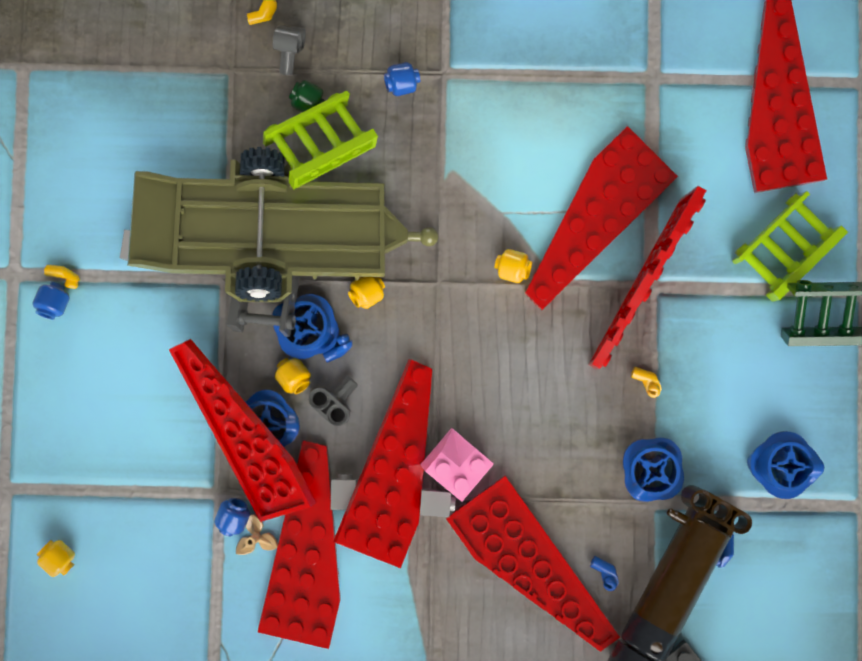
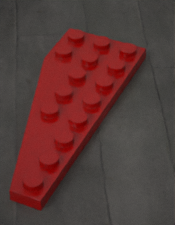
M628 126L593 159L525 292L527 297L541 311L678 177Z
M697 186L679 200L590 360L589 366L595 369L607 366L612 357L610 352L622 340L623 331L633 320L642 301L646 302L652 292L651 285L654 280L657 281L664 270L663 266L675 251L679 239L683 234H687L694 223L691 218L695 212L699 213L704 206L706 199L703 197L707 190Z
M408 359L333 542L400 569L420 518L424 469L420 464L425 460L433 370L412 359Z
M303 440L297 466L316 503L310 508L285 515L258 633L329 649L341 594L336 554L337 548L336 543L333 542L335 526L333 510H331L328 446Z

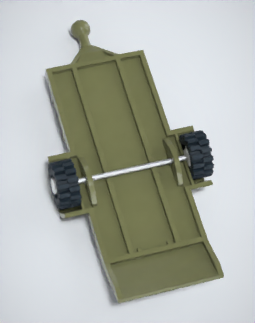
M252 147L241 153L240 163L236 160H231L230 179L175 178L147 171H135L127 266L179 274H226L225 292L240 302H281L292 293V276H313L314 280L317 279V276L355 277V280H358L359 277H384L386 253L402 246L407 241H421L425 246H433L438 241V233L431 227L424 228L421 232H408L402 223L384 206V184L308 182L293 190L288 182L289 171L292 168L289 164L285 166L283 154L281 152L278 153L276 149L271 151L269 147H266V149H262V147L254 149Z

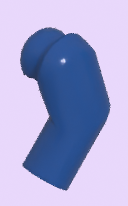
M348 334L338 336L337 342L339 345L323 353L327 363L344 356L353 346V342Z
M732 534L716 565L718 568L725 567L734 555V534Z
M594 556L590 567L601 572L604 588L607 591H614L619 583L615 566Z

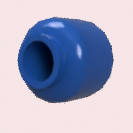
M409 62L389 66L387 73L384 74L386 89L388 92H392L394 96L414 93L417 83L421 81L418 69H413Z
M51 282L50 285H41L32 302L33 307L36 309L35 313L51 320L62 316L70 299L69 294L64 291L65 287L55 282Z
M230 498L220 504L214 523L221 534L233 536L244 531L250 517L247 504L238 498Z

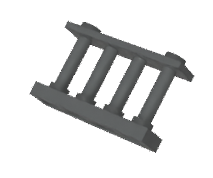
M292 276V293L281 301L284 302L281 316L248 313V302H240L231 296L226 325L234 332H243L244 325H247V323L279 326V331L285 337H290L291 330L295 328L296 324L294 310L300 276Z

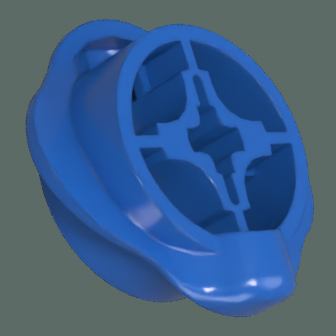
M315 294L302 295L296 299L294 315L302 309L310 308V310L306 311L302 317H296V332L294 335L296 338L294 342L291 337H285L279 331V326L273 325L280 347L293 358L307 359L314 355L325 353L338 344L337 337L340 334L333 309L324 298ZM283 303L275 307L272 315L281 316ZM318 311L323 317V330L319 329L316 325ZM297 323L308 324L315 331L304 329ZM310 336L319 337L312 344L302 346L303 342H306Z
M260 390L245 402L251 410L259 405H264L262 415L257 417L262 422L264 418H267L268 422L272 423L268 428L270 432L286 428L283 435L277 439L283 447L290 444L297 437L300 429L298 415L279 393L273 390ZM271 406L278 408L283 413L286 421H282V418H276L272 413Z
M788 431L777 432L769 436L747 459V466L755 479L763 485L768 493L781 499H792L802 494L806 488L823 474L825 469L823 461L815 450L807 444L804 438ZM795 452L798 455L799 462L795 458ZM787 463L792 464V465H786V466H784V467L778 466V465H784V464H787ZM771 468L774 469L776 473V478H778V482L773 477Z
M667 438L641 439L627 447L623 456L625 486L634 499L643 502L667 500L680 492L684 483L682 454L679 447L672 440ZM651 451L663 452L652 459L643 456ZM669 458L672 461L670 477L664 472V468L668 464L666 461ZM637 461L643 466V472L640 474L641 478L638 482L634 474ZM653 466L656 467L658 471L654 473L653 471L651 472L649 468ZM656 480L664 483L657 487L645 486Z

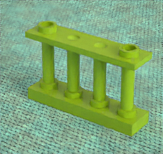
M348 91L341 94L335 93L328 100L278 125L272 124L263 132L264 146L267 147L275 143L292 168L289 171L288 182L293 190L376 147L378 135L374 129L367 132L361 131L346 107L348 106L350 95ZM338 112L353 134V139L341 142L325 117ZM317 122L332 144L333 149L326 153L320 152L305 127ZM296 132L313 157L312 160L305 164L300 163L284 140L285 137Z
M808 191L800 195L795 193L786 201L788 206L749 245L744 243L735 252L737 256L732 260L734 264H738L745 259L770 284L769 288L771 290L766 296L772 302L781 300L790 291L787 288V284L797 283L798 280H801L848 233L842 225L834 229L828 228L802 203L810 195ZM794 210L820 234L822 240L817 245H811L786 220ZM778 226L804 251L803 255L805 257L799 262L797 260L794 262L769 237ZM760 243L787 268L786 271L788 273L782 279L780 277L777 278L752 253Z

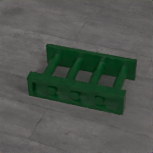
M798 280L797 283L787 284V288L797 297L794 324L790 328L781 329V338L787 346L862 345V327L852 326L857 296H862V282L812 283L808 280ZM808 296H822L818 325L815 327H804ZM832 296H846L843 321L839 327L828 326Z

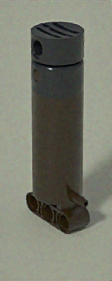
M688 485L682 490L681 500L688 509L685 514L672 508L667 510V515L680 524L621 634L622 639H618L607 661L667 660L733 532L745 534L751 529L752 519L750 515L697 486ZM699 494L697 502L694 503V497ZM719 505L718 511L714 514L715 507ZM738 517V522L734 525V521Z

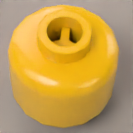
M507 249L502 255L497 256L494 267L498 269V276L501 279L520 283L523 279H528L532 268V261L529 260L526 253Z
M359 277L358 280L350 283L348 295L357 308L368 309L383 299L385 285L380 277Z
M285 358L277 364L278 369L274 377L286 393L299 394L308 388L311 374L300 359Z
M50 540L36 554L39 557L37 559L38 566L51 577H55L59 573L64 576L75 565L71 562L75 557V552L62 540H56L55 542Z

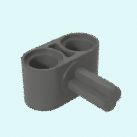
M280 25L275 28L273 49L281 51L279 72L283 75H293L295 53L301 52L305 44V28Z
M348 376L333 392L326 388H316L309 394V404L330 424L334 426L344 425L350 419V410L344 401L357 388L358 384ZM318 392L325 393L327 397L326 403L322 406L316 404L314 400ZM336 408H341L345 413V418L341 422L333 419L332 413Z

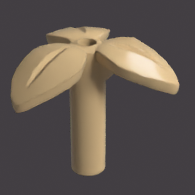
M254 514L250 515L246 524V529L252 535L244 536L239 540L236 546V554L246 555L253 552L256 543H259L261 548L267 551L275 550L278 547L277 540L271 533L260 534L264 525Z

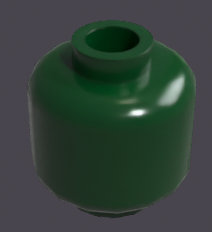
M303 80L301 83L297 81L288 97L291 99V106L300 112H304L326 101L322 99L323 90L308 80Z

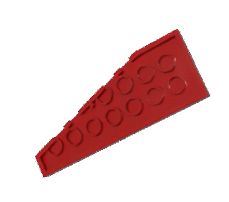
M765 0L760 29L762 30L757 52L758 62L755 67L751 98L752 108L748 121V138L745 144L754 193L827 180L792 1Z
M189 339L170 348L169 351L259 521L262 522L312 507L316 501L293 457L197 345Z
M505 475L451 513L450 517H446V520L476 561L483 564L541 609L555 617L560 623L574 631L601 652L620 638Z

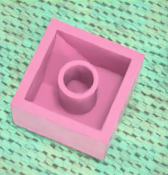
M451 428L420 465L425 472L460 501H463L494 463Z

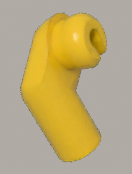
M263 0L259 11L247 13L249 25L270 21L277 9L276 0Z
M46 265L44 268L46 276L66 279L65 287L71 289L78 287L79 276L68 268L58 265Z
M634 367L631 378L643 382L648 396L652 398L658 397L662 388L657 375L653 372Z

